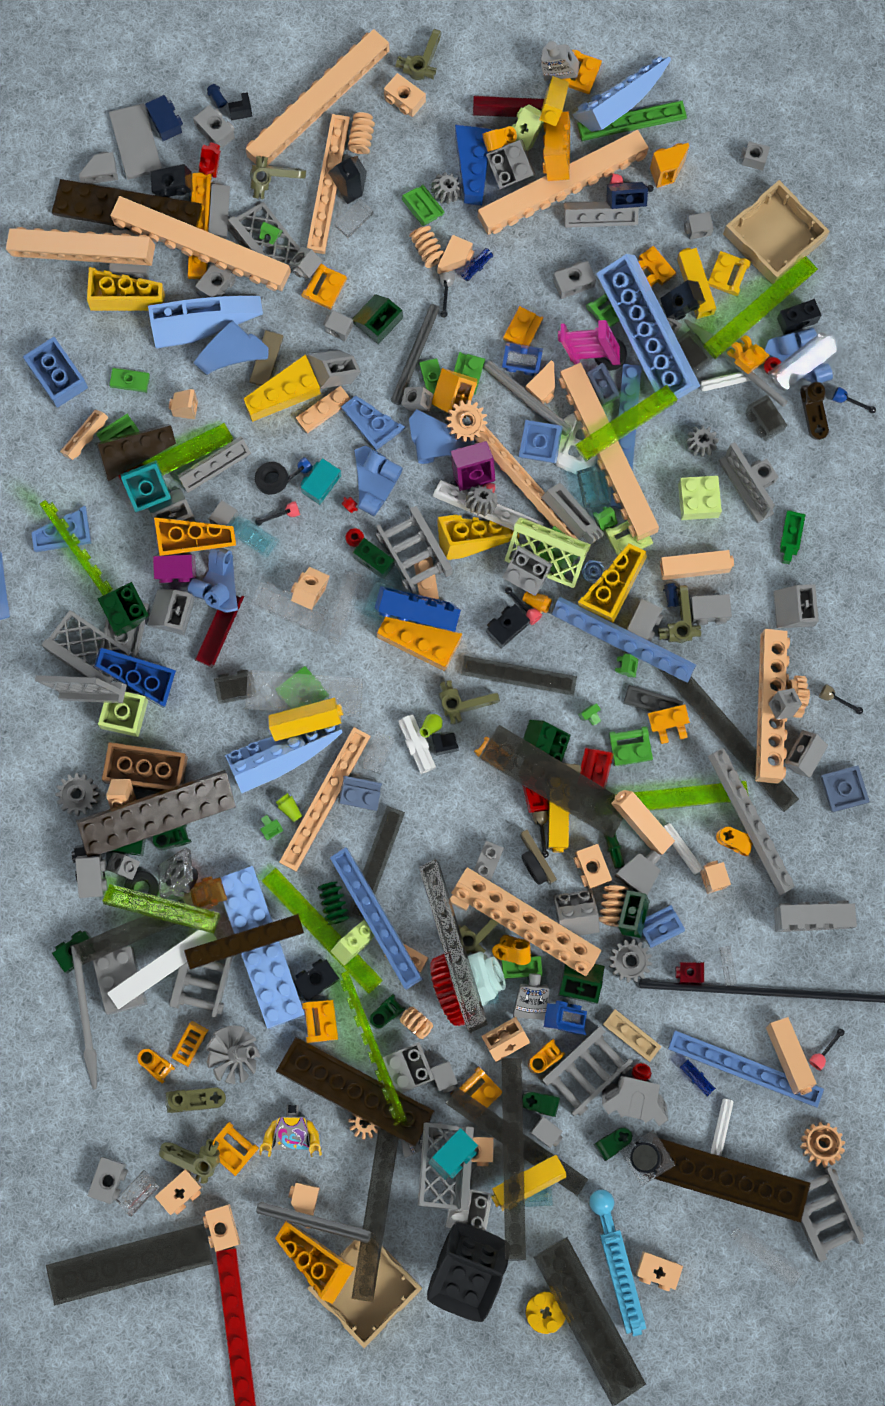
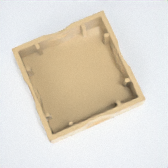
M778 180L752 206L743 210L725 227L723 235L774 285L827 239L830 231L813 213L805 209L797 197Z
M372 1234L368 1243L354 1240L339 1255V1257L352 1265L354 1270L333 1304L322 1300L311 1285L307 1288L328 1311L332 1312L340 1320L343 1327L363 1348L422 1290V1286Z

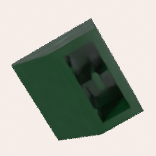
M375 294L352 318L353 324L379 345L403 319V310L389 298Z
M132 582L97 598L117 637L135 629L149 616Z
M529 720L517 756L529 760L562 763L571 735L545 721Z
M565 964L558 996L595 1005L598 1004L605 966L594 964L587 976H584Z

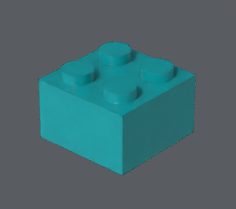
M157 460L121 474L122 482L135 513L171 499V494Z
M460 1128L430 1159L428 1164L444 1180L448 1177L453 1179L463 1168L461 1164L463 1162L467 1164L477 1154L475 1149L478 1145Z

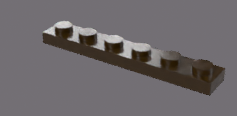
M299 914L186 949L184 952L189 969L191 970L304 934Z

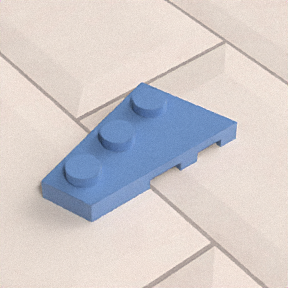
M354 396L341 406L343 412L375 451L405 429V426L393 421L391 417L382 414L375 407L357 396Z
M86 506L79 508L80 510L72 514L65 515L64 518L54 523L51 522L31 532L34 551L41 552L92 544Z

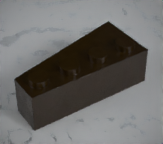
M165 424L96 443L106 480L110 481L175 445L176 440L172 426Z

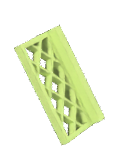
M520 517L515 523L514 532L504 561L510 563L512 551L516 550L518 546L524 547L530 544L534 554L539 557V554L548 552L551 558L548 562L554 564L557 572L549 573L547 578L575 588L591 544ZM518 533L525 535L528 542L520 545L517 539ZM533 542H543L545 549L537 551ZM559 548L563 555L555 558L551 549ZM574 554L581 558L579 563L572 565L568 556ZM565 558L569 567L561 570L557 561ZM571 570L574 576L573 581L565 579L563 573Z

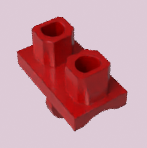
M210 142L208 146H202L199 163L200 173L204 175L211 174L213 178L217 177L221 153L220 145Z

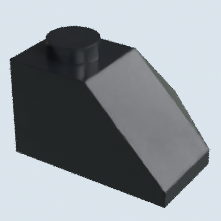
M358 156L344 160L328 172L347 204L363 196L367 171Z

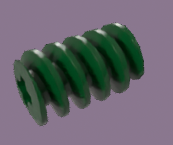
M335 881L322 884L317 888L318 891L322 892L319 898L324 899L321 905L325 907L322 910L323 913L328 914L324 918L325 921L329 922L327 925L339 924L350 919L349 916H343L348 911V909L341 907L346 904V901H340L344 894L338 893L343 887L336 886L338 882Z

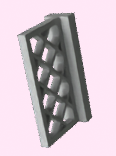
M264 202L236 218L233 216L228 219V231L239 245L277 261L285 262V264L287 262L290 263L292 260L288 258L289 251L298 252L300 250V247ZM263 209L267 214L266 219L255 217L256 212ZM244 219L252 220L251 227L243 226L241 221ZM254 221L267 222L283 230L279 238H286L288 246L279 245L277 241L272 245L264 242V240H254L252 232L258 234L261 232V229L253 228ZM263 246L274 248L273 255L265 254ZM276 249L286 250V258L275 256Z
M735 442L730 444L726 455L719 459L718 462L758 524L774 514L773 508L775 504Z
M71 610L49 639H45L42 643L46 651L84 677L98 678L104 682H112L113 678L106 677L101 671L94 668L95 664L89 665L86 661V656L98 655V640L106 639L109 643L108 650H122L126 653L125 655H132L131 651ZM71 617L78 621L77 628L68 629L67 622ZM91 629L94 638L83 640L82 630ZM79 631L80 640L70 642L69 632ZM66 633L67 643L58 644L54 641L58 634ZM94 641L96 651L85 653L84 643ZM81 644L82 653L75 655L71 653L70 645Z
M36 675L35 678L36 682L58 691V699L63 701L123 703L127 686L122 682H104L98 678Z
M424 1123L418 1206L451 1209L454 1211L468 1210L472 1159L467 1164L464 1162L461 1164L463 1168L455 1176L454 1182L451 1185L429 1164L426 1167V1163L430 1161L427 1157V1151L433 1147L438 1152L439 1149L435 1144L442 1138L447 1142L449 1139L446 1134L450 1131H458L461 1128L473 1140L474 1127ZM429 1128L436 1129L441 1135L434 1142L429 1137ZM430 1168L438 1176L431 1183L426 1178V1171ZM439 1179L446 1187L440 1194L432 1186ZM428 1189L436 1196L432 1202H424V1192ZM447 1191L453 1196V1205L446 1204L441 1198Z

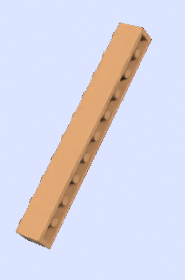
M375 29L370 33H366L357 45L354 44L344 57L341 56L337 60L336 65L325 71L321 79L314 81L307 92L301 93L294 104H290L281 116H277L268 128H264L255 140H251L247 144V157L255 164L256 156L268 157V166L389 52V42Z
M636 130L570 163V180L548 181L546 175L478 209V219L488 235L491 233L497 234L503 227L507 225L513 226L519 219L531 217L535 211L539 209L544 210L555 201L560 202L571 193L576 194L583 187L596 184L600 178L604 176L608 178L614 171L618 169L624 170L634 161H642L646 157L649 147L640 132Z
M119 196L110 215L114 225L124 229L126 227L131 229V232L136 235H147L153 242H163L170 249H180L187 256H197L204 263H214L219 269L231 270L236 276L248 277L253 283L265 284L267 288L273 291H283L291 273L290 266L121 196Z
M579 363L560 371V379H558L562 389H566L568 393L566 395L570 406L573 405L576 410L574 411L575 418L578 422L581 421L583 425L581 428L585 438L588 437L591 442L589 444L590 449L599 459L597 464L600 470H604L606 474L605 481L608 487L612 486L614 491L612 493L616 504L620 503L622 508L620 512L623 519L629 522L630 526H628L631 536H635L637 541L657 533L659 526L582 364Z

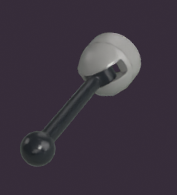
M448 272L440 273V283L445 287L443 311L440 313L443 318L448 315L446 311L448 287L453 285L455 275Z

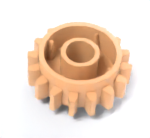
M462 400L459 401V406L457 404L452 405L454 410H448L450 417L445 418V420L449 421L446 428H451L449 434H455L456 440L462 437V442H466L467 438L470 441H474V436L477 438L481 437L479 431L485 432L482 426L488 423L483 421L487 414L481 413L484 408L478 409L477 402L471 405V400H467L466 404ZM464 416L469 417V426L463 424L462 419Z
M794 676V679L789 680L786 690L794 688L802 703L793 716L795 718H802L805 708L809 704L810 691L807 689L806 676Z
M819 1122L817 1127L812 1124L810 1129L804 1131L805 1135L800 1139L805 1142L800 1146V1148L806 1150L803 1156L808 1155L810 1157L808 1162L810 1163L814 1160L815 1166L822 1163L823 1167L826 1168L828 1162L833 1166L836 1163L835 1160L839 1161L841 1159L840 1154L845 1152V1149L841 1148L845 1144V1141H841L843 1134H838L837 1127H830V1123L823 1125L822 1122ZM819 1141L825 1142L827 1148H822L819 1145Z

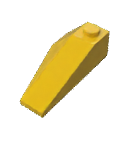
M450 515L437 518L439 545L447 560L464 558L510 542L514 530L495 522L479 520L478 517L465 519L462 518V515Z

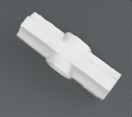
M409 715L399 720V726L406 739L405 743L407 748H409L410 755L414 757L420 774L435 769V763L428 750V743L426 738L420 735V729L414 715Z

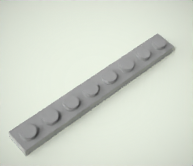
M722 748L709 755L708 758L779 895L784 894L795 887L793 880L788 874L773 841L770 839L765 825L759 818L746 789L743 787L728 754Z

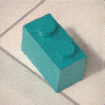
M323 458L320 462L317 461L313 465L310 476H306L300 484L301 492L319 505L342 476L340 469Z

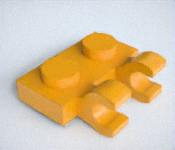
M654 245L639 255L638 259L640 261L638 262L642 270L647 268L651 275L646 277L651 287L657 282L662 286L676 275L675 270Z
M744 335L741 337L743 342H735L731 345L735 351L731 348L727 354L735 359L734 363L749 374L764 363L770 355L757 344L752 345L750 337Z
M685 704L648 713L652 732L658 731L661 744L669 742L666 729L676 726L679 739L688 738L684 724H688L690 721Z

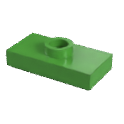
M437 358L419 362L425 388L433 393V395L441 373Z
M112 368L109 386L110 388L147 393L150 374Z

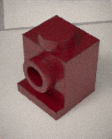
M704 962L678 963V966H675V978H678V983H704ZM687 969L693 970L692 976L687 974Z

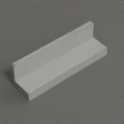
M606 201L564 203L565 228L638 225L639 207L611 209Z

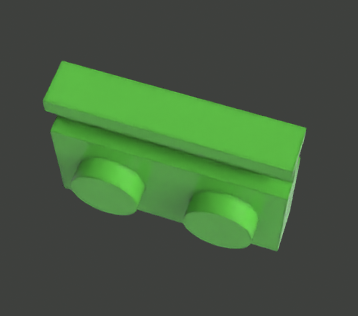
M424 185L403 194L401 198L422 226L431 223L445 213Z
M459 352L454 372L478 379L474 391L475 395L485 358Z
M127 413L96 433L100 441H105L139 432V429Z

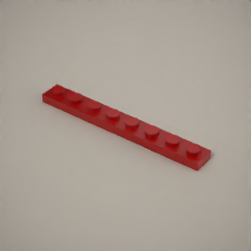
M237 1248L220 1250L216 1252L235 1406H256Z

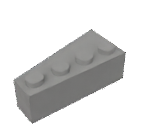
M849 900L837 901V904H830L829 901H822L810 905V902H801L798 905L781 903L774 909L776 932L853 929L857 927L855 903L849 904Z

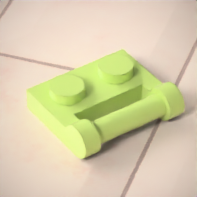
M628 521L604 530L617 556L628 544L644 549L652 545L653 541L650 536L637 541L636 537H632L631 534L616 540L614 535L628 529V526H630Z

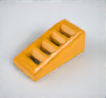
M191 1021L171 1058L189 1067L209 1030ZM191 1029L201 1034V1036L199 1037L196 1034L190 1032ZM187 1036H189L190 1038L196 1040L197 1043L195 1044V1043L189 1041L188 1039H186ZM182 1045H188L189 1047L193 1048V1051L188 1050ZM182 1051L186 1053L187 1055H189V1058L187 1059L186 1057L180 1055L178 1052Z

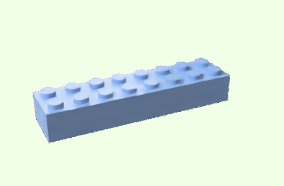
M625 254L596 273L660 403L670 405L700 387L636 256Z
M253 866L216 879L234 934L273 922ZM280 941L242 953L267 1029L304 1017L305 1011L302 1009V1003Z

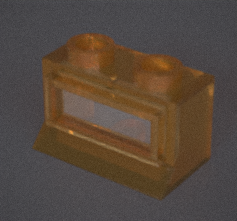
M210 876L201 879V882L196 883L190 893L193 905L196 906L193 914L213 909L219 902L227 900L220 877L213 879Z

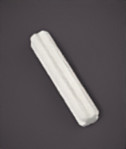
M742 372L702 380L700 387L702 391H708L751 380Z
M666 824L664 826L665 830L675 840L672 845L692 873L697 874L703 869L672 824Z
M725 1098L722 1100L711 1148V1154L722 1156L733 1107V1101Z

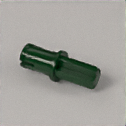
M615 829L608 830L603 833L608 847L607 852H610L614 868L619 869L625 865L620 851L622 846L619 845Z

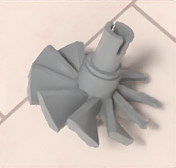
M226 1026L213 1033L214 1037L206 1046V1051H210L207 1060L208 1068L221 1062L224 1063L213 1069L218 1081H221L227 1067L230 1066V1072L225 1082L236 1084L234 1070L237 1066L240 1083L245 1082L249 1075L242 1067L243 1062L252 1074L256 1072V1060L253 1058H260V1053L253 1043L256 1041V1038L245 1031V1028L242 1026Z

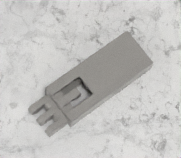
M561 483L548 489L541 497L578 539L583 536L589 544H592L604 536L595 520Z

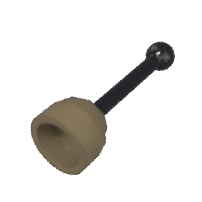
M825 684L819 694V698L823 700L835 699L855 710L857 714L863 713V708H857L837 697L835 690L828 684Z
M533 812V820L540 826L542 855L544 858H547L549 853L546 850L543 825L548 820V812Z

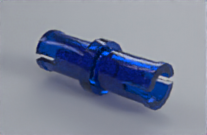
M485 248L476 258H472L470 264L460 272L462 278L469 273L464 280L469 281L493 258L492 252L485 256L490 251L488 248Z
M689 1059L679 1067L692 1080L691 1083L693 1085L696 1084L706 1097L716 1089L703 1076L704 1073L700 1072Z

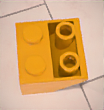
M678 143L671 148H661L653 153L650 171L656 188L675 182L685 163L689 143Z
M442 368L433 395L432 405L448 413V410H454L453 404L459 406V401L463 400L464 404H466L467 400L472 401L478 379Z

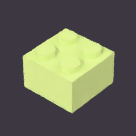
M718 476L680 478L678 489L681 520L719 518L722 509Z
M125 692L123 703H104L98 722L99 727L104 730L139 737L148 704L147 698L142 695Z

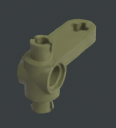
M433 29L423 56L408 55L407 58L398 56L395 67L403 69V73L410 75L414 80H424L425 77L433 80L437 68L431 67L430 64L439 44L442 31Z
M256 156V165H252L250 171V188L254 189L253 198L259 199L260 197V199H264L265 190H269L271 176L304 179L306 178V170L267 166L268 157ZM264 171V178L257 180V173Z
M687 585L678 586L681 621L667 624V628H658L659 640L668 639L669 643H684L692 641V637H701V626H692ZM677 629H684L686 631V635L680 636L677 633Z
M451 680L446 681L447 687L445 682L440 683L442 692L439 693L444 715L450 718V724H456V720L457 723L463 721L460 713L500 702L498 693L461 702L458 690L456 688L453 689ZM449 700H454L457 706L455 708H448L446 703Z
M491 919L476 935L466 925L461 927L454 921L452 926L450 925L447 928V931L453 935L451 939L467 955L477 953L478 951L485 953L486 950L480 943L499 923ZM470 936L473 939V945L469 947L463 945L462 939Z
M220 1088L187 1091L175 1090L165 1093L167 1113L216 1109L221 1107L226 1100V1095ZM214 1092L217 1096L221 1097L217 1104H214V1100H210Z
M208 1139L206 1145L200 1148L198 1155L174 1143L165 1142L160 1146L159 1156L166 1161L197 1174L195 1177L197 1182H199L201 1177L200 1183H207L208 1177L213 1176L215 1168L220 1162V1152L217 1149L219 1143L215 1141L213 1145L214 1140Z

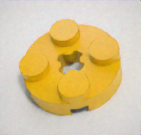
M544 1291L530 1298L526 1305L525 1314L529 1325L535 1331L549 1334L556 1332L563 1325L566 1318V1309L559 1296L552 1292ZM549 1307L551 1316L542 1318L543 1314L540 1313V1310Z

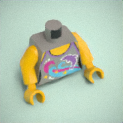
M287 1105L286 1117H278L277 1120L272 1121L265 1132L259 1155L264 1150L268 1151V1157L271 1156L272 1150H309L311 1157H313L312 1153L314 1151H319V1155H322L319 1133L313 1122L307 1120V1117H298L299 1105Z

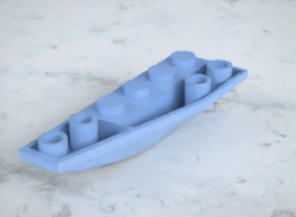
M659 56L653 59L652 64L640 68L639 72L630 75L603 94L594 95L590 98L591 101L588 104L586 102L577 107L578 110L572 114L573 117L591 132L604 129L632 109L651 90L671 61L670 56L665 58Z
M260 296L208 297L148 306L156 349L194 343L220 332L232 321L238 325L263 315Z
M339 725L279 741H274L273 737H269L234 750L225 755L241 793H244L300 766L327 747L343 732Z

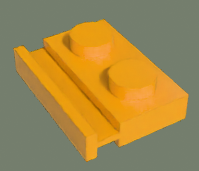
M519 306L503 340L530 346L544 317H539L535 313Z

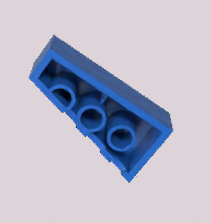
M455 125V139L464 204L481 206L483 204L488 164L486 154L489 152H487L482 134L491 131V129Z
M380 586L375 604V609L379 612V615L385 617L393 615L399 620H411L417 624L430 625L452 632L456 630L461 612L452 602Z
M104 648L99 649L94 668L114 680L126 684V687L145 696L162 708L166 706L176 670Z

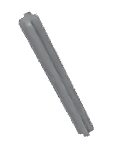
M488 361L484 365L485 371L547 422L563 426L562 434L564 436L571 432L572 428L492 361Z

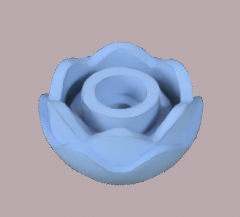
M589 560L582 568L584 579L589 583H596L605 571L603 563Z

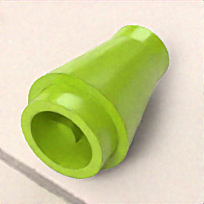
M437 714L427 715L419 730L420 735L427 738L442 728V718Z
M288 793L276 801L277 808L288 816L293 823L303 816L293 796H290Z

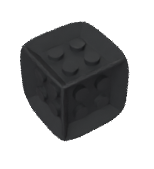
M455 1222L446 1237L437 1260L436 1269L430 1279L427 1300L438 1308L462 1318L483 1322L493 1306L502 1283L503 1275L507 1269L511 1251L510 1244L490 1232L469 1224Z

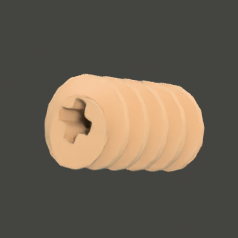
M358 112L353 115L351 134L349 135L350 141L348 142V149L353 153H370L368 147L371 146V134L374 132L372 127L375 126L371 114Z
M431 226L420 227L409 235L422 261L425 262L426 268L438 265L444 254V251H438L441 245H435L438 242L437 238L431 239L434 236V232H429Z
M619 885L605 886L603 890L608 893L603 894L602 898L607 901L601 902V906L606 909L600 910V913L604 916L599 917V921L605 925L618 927L617 921H620L619 913H622L620 906L624 905V901L621 898L626 897V894L622 893V891L628 890V888Z

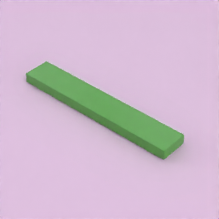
M682 100L627 112L604 129L591 132L580 122L577 123L581 141L685 120L687 115Z

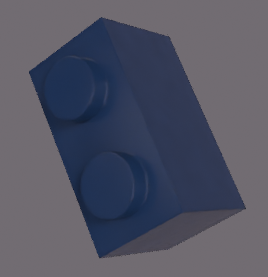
M165 95L145 103L147 112L162 141L182 133L181 126L183 122L179 115H175V107L171 100H167Z
M643 182L607 184L606 202L611 209L647 206L648 188Z

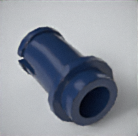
M216 84L210 85L207 88V95L212 97L217 108L219 109L227 105L228 102L220 92V87Z
M675 583L664 585L663 592L666 594L667 608L680 606L676 591L678 587Z

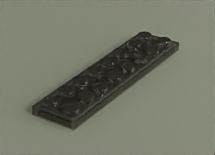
M497 725L478 758L609 838H613L624 819L611 804L615 800V794L501 725Z
M203 1223L47 1264L46 1269L55 1306L213 1264V1258L206 1228Z
M568 1237L561 1239L535 1255L533 1258L611 1405H617L645 1386L646 1383Z

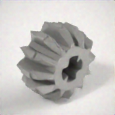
M446 172L442 175L438 174L432 181L431 193L435 194L434 199H440V204L443 201H446L447 204L451 201L455 203L462 193V183H459V177H453V173L447 175Z
M701 425L699 430L695 426L693 432L688 433L689 438L686 440V443L690 445L688 447L689 451L695 450L694 456L698 452H700L701 457H704L705 453L710 456L712 450H716V444L719 439L715 438L716 432H710L711 427H708L706 430L704 425Z
M477 485L476 488L471 487L465 498L466 508L470 509V513L475 512L477 516L482 514L485 517L487 514H492L498 503L497 494L493 493V488L487 489L486 485L484 487Z

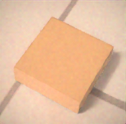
M452 895L449 900L450 904L464 911H467L469 904L455 895Z

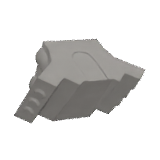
M619 1076L618 1085L611 1083L602 1090V1105L608 1115L617 1110L621 1118L624 1116L643 1120L645 1124L654 1118L658 1126L668 1121L667 1104L659 1094V1084Z

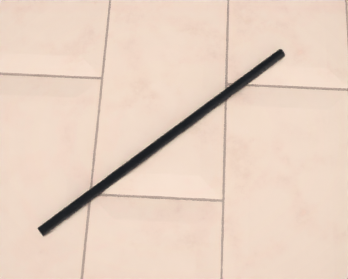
M639 981V988L885 1003V995Z

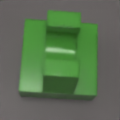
M263 222L259 238L264 240L265 236L269 234L271 236L269 243L274 245L283 230Z
M605 506L599 514L597 512L593 513L597 526L602 532L618 524L615 511L611 507Z
M631 654L617 657V661L622 663V667L615 668V672L627 677L636 678L638 659Z
M595 703L579 713L578 716L582 721L588 719L592 725H596L601 722L597 714L601 709Z
M268 815L261 818L265 826L260 830L267 841L284 831L277 819L271 822Z

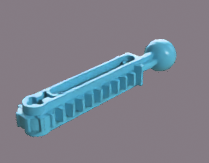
M597 1190L591 1195L589 1205L591 1210L599 1215L604 1234H600L626 1334L632 1333V1336L635 1337L642 1335L641 1330L646 1329V1324L621 1231L615 1230L611 1211L615 1205L614 1197L607 1190Z

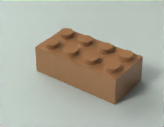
M109 742L102 781L105 784H110L111 779H131L133 788L162 792L184 783L188 757L185 753Z

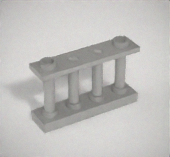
M417 506L410 508L411 516H409V519L386 531H383L379 524L376 526L377 533L375 534L379 543L385 545L391 558L394 559L395 565L404 579L402 583L406 591L410 590L413 594L416 593L414 585L438 572H443L445 577L453 574L450 563ZM412 525L413 527L417 526L419 530L417 535L392 547L388 540L389 537ZM420 541L426 542L428 545L427 550L401 563L397 553ZM428 557L436 559L437 563H435V566L412 578L409 577L405 570Z
M189 929L188 937L197 930ZM233 956L227 958L225 964L213 962L201 966L223 972L220 984L191 977V974H188V962L180 966L169 1006L179 1009L180 1005L188 1004L212 1010V1017L217 1018L218 1014L221 1015L224 1008V1003H221ZM190 984L218 991L215 1003L186 996L183 993L185 985L188 986Z
M601 1026L594 1030L541 1080L546 1086L549 1084L555 1086L575 1108L571 1112L573 1116L577 1114L581 1116L588 1109L586 1105L620 1073L625 1075L632 1068L630 1066L633 1062L631 1059L624 1062L605 1042L603 1034L606 1031ZM593 1043L596 1046L598 1045L618 1066V1069L611 1076L589 1053L590 1050L588 1048ZM578 1057L584 1058L604 1080L597 1089L575 1067L574 1061ZM564 1070L567 1073L570 1072L589 1093V1096L582 1103L560 1080L561 1077L559 1075Z
M829 1166L824 1168L826 1175L810 1181L809 1191L830 1182L834 1194L809 1205L805 1204L800 1223L818 1262L827 1260L826 1254L828 1250L855 1239L857 1244L861 1245L864 1243L862 1239L864 1233L860 1226H856L837 1183L839 1180L838 1174L835 1169H831ZM836 1201L839 1202L842 1213L817 1224L811 1222L809 1218L811 1212ZM847 1220L851 1232L826 1243L819 1241L817 1235L820 1231Z

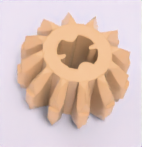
M409 1007L405 1010L400 1018V1022L419 1039H424L428 1036L433 1028V1023L414 1007Z
M355 1116L356 1120L349 1119L350 1123H355L354 1126L350 1127V1130L358 1129L354 1134L356 1137L360 1132H363V1140L366 1138V1132H368L370 1138H373L371 1130L377 1134L380 1132L372 1124L367 1125V1128H363V1124L360 1125V1120L363 1119Z

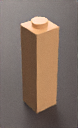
M729 550L662 557L660 560L662 580L729 573L732 567H734V558L732 555L730 556Z
M623 790L615 796V800L611 803L613 807L651 850L663 855L675 842L671 835L633 791Z
M789 1017L770 1023L766 1030L793 1094L800 1093L805 1095L812 1092L811 1088L817 1083Z

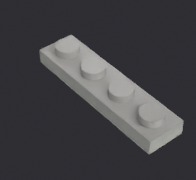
M240 436L177 476L187 493L244 459L251 452L244 439Z

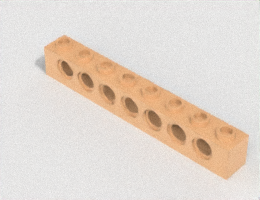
M764 629L760 634L756 782L778 784L786 776V767L783 765L787 755V749L784 748V741L787 739V729H785L787 718L776 720L769 706V702L777 693V691L771 689L770 684L776 685L778 691L786 690V685L789 682V674H786V667L789 666L787 649L790 646V638L787 637V631ZM771 648H776L779 654L773 653ZM771 666H775L778 669V673L773 672ZM769 721L775 722L777 727H771ZM769 739L775 741L776 747L769 744ZM768 758H772L775 761V766L769 764Z
M468 867L451 892V894L584 976H587L601 952V949Z

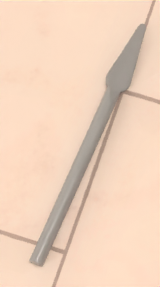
M685 320V323L705 346L716 350L782 407L787 404L788 401L755 373L747 374L734 363L735 359L727 354L728 351L716 342L714 335L691 321Z
M79 945L71 946L85 1043L83 1056L92 1088L96 1089L97 1053L92 1043Z

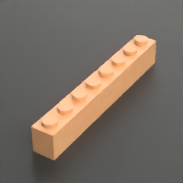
M17 227V229L9 228L6 250L14 257L152 266L155 244L147 235H139L138 237L129 234L114 235L107 232L96 234L91 231L79 233L74 230L62 232L57 229L44 231L40 228L27 230L23 227Z

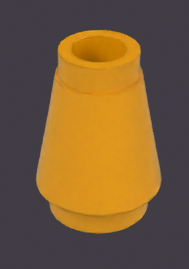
M527 591L522 599L523 602H526V604L540 613H547L552 603V599L548 595L537 593L534 596Z

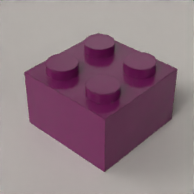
M487 441L451 451L453 476L459 491L495 481L494 458Z
M195 555L153 556L154 579H159V583H171L176 578H178V582H191L192 578H196Z

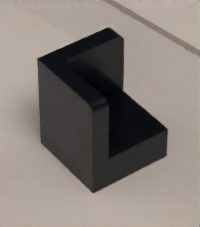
M248 92L241 93V101L228 103L231 121L253 117Z
M440 733L432 734L436 756L459 751L455 733L440 735Z

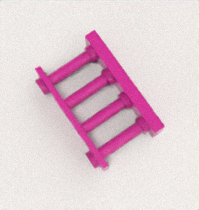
M599 320L598 327L595 330L569 332L565 323L561 324V331H558V341L562 343L570 357V361L574 365L579 364L580 359L602 357L610 359L612 365H620V346L606 320Z

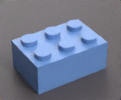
M52 337L23 356L27 366L57 408L88 389L84 378L55 337Z

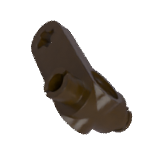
M813 382L801 386L800 395L809 435L815 440H821L829 433L823 404L825 387L821 382ZM817 425L819 426V428L823 429V432H821L820 435L819 433H815Z

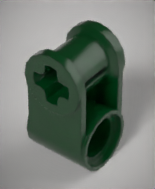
M187 824L154 835L152 838L154 846L162 851L190 844L192 841L188 838ZM160 836H165L167 842L164 845H158L157 839Z
M393 993L371 1014L370 1025L374 1029H382L406 1010V1007L401 1006ZM375 1015L383 1016V1024H374L373 1017Z
M526 1092L520 1098L521 1106L527 1110L552 1117L557 1115L560 1097ZM532 1095V1099L535 1100V1103L530 1104L529 1107V1103L526 1102V1098H530Z
M621 1127L593 1145L603 1160L607 1161L631 1143L632 1133L629 1129ZM621 1131L623 1133H628V1136L626 1137V1142H624L623 1140H618V1138L620 1137L619 1133Z

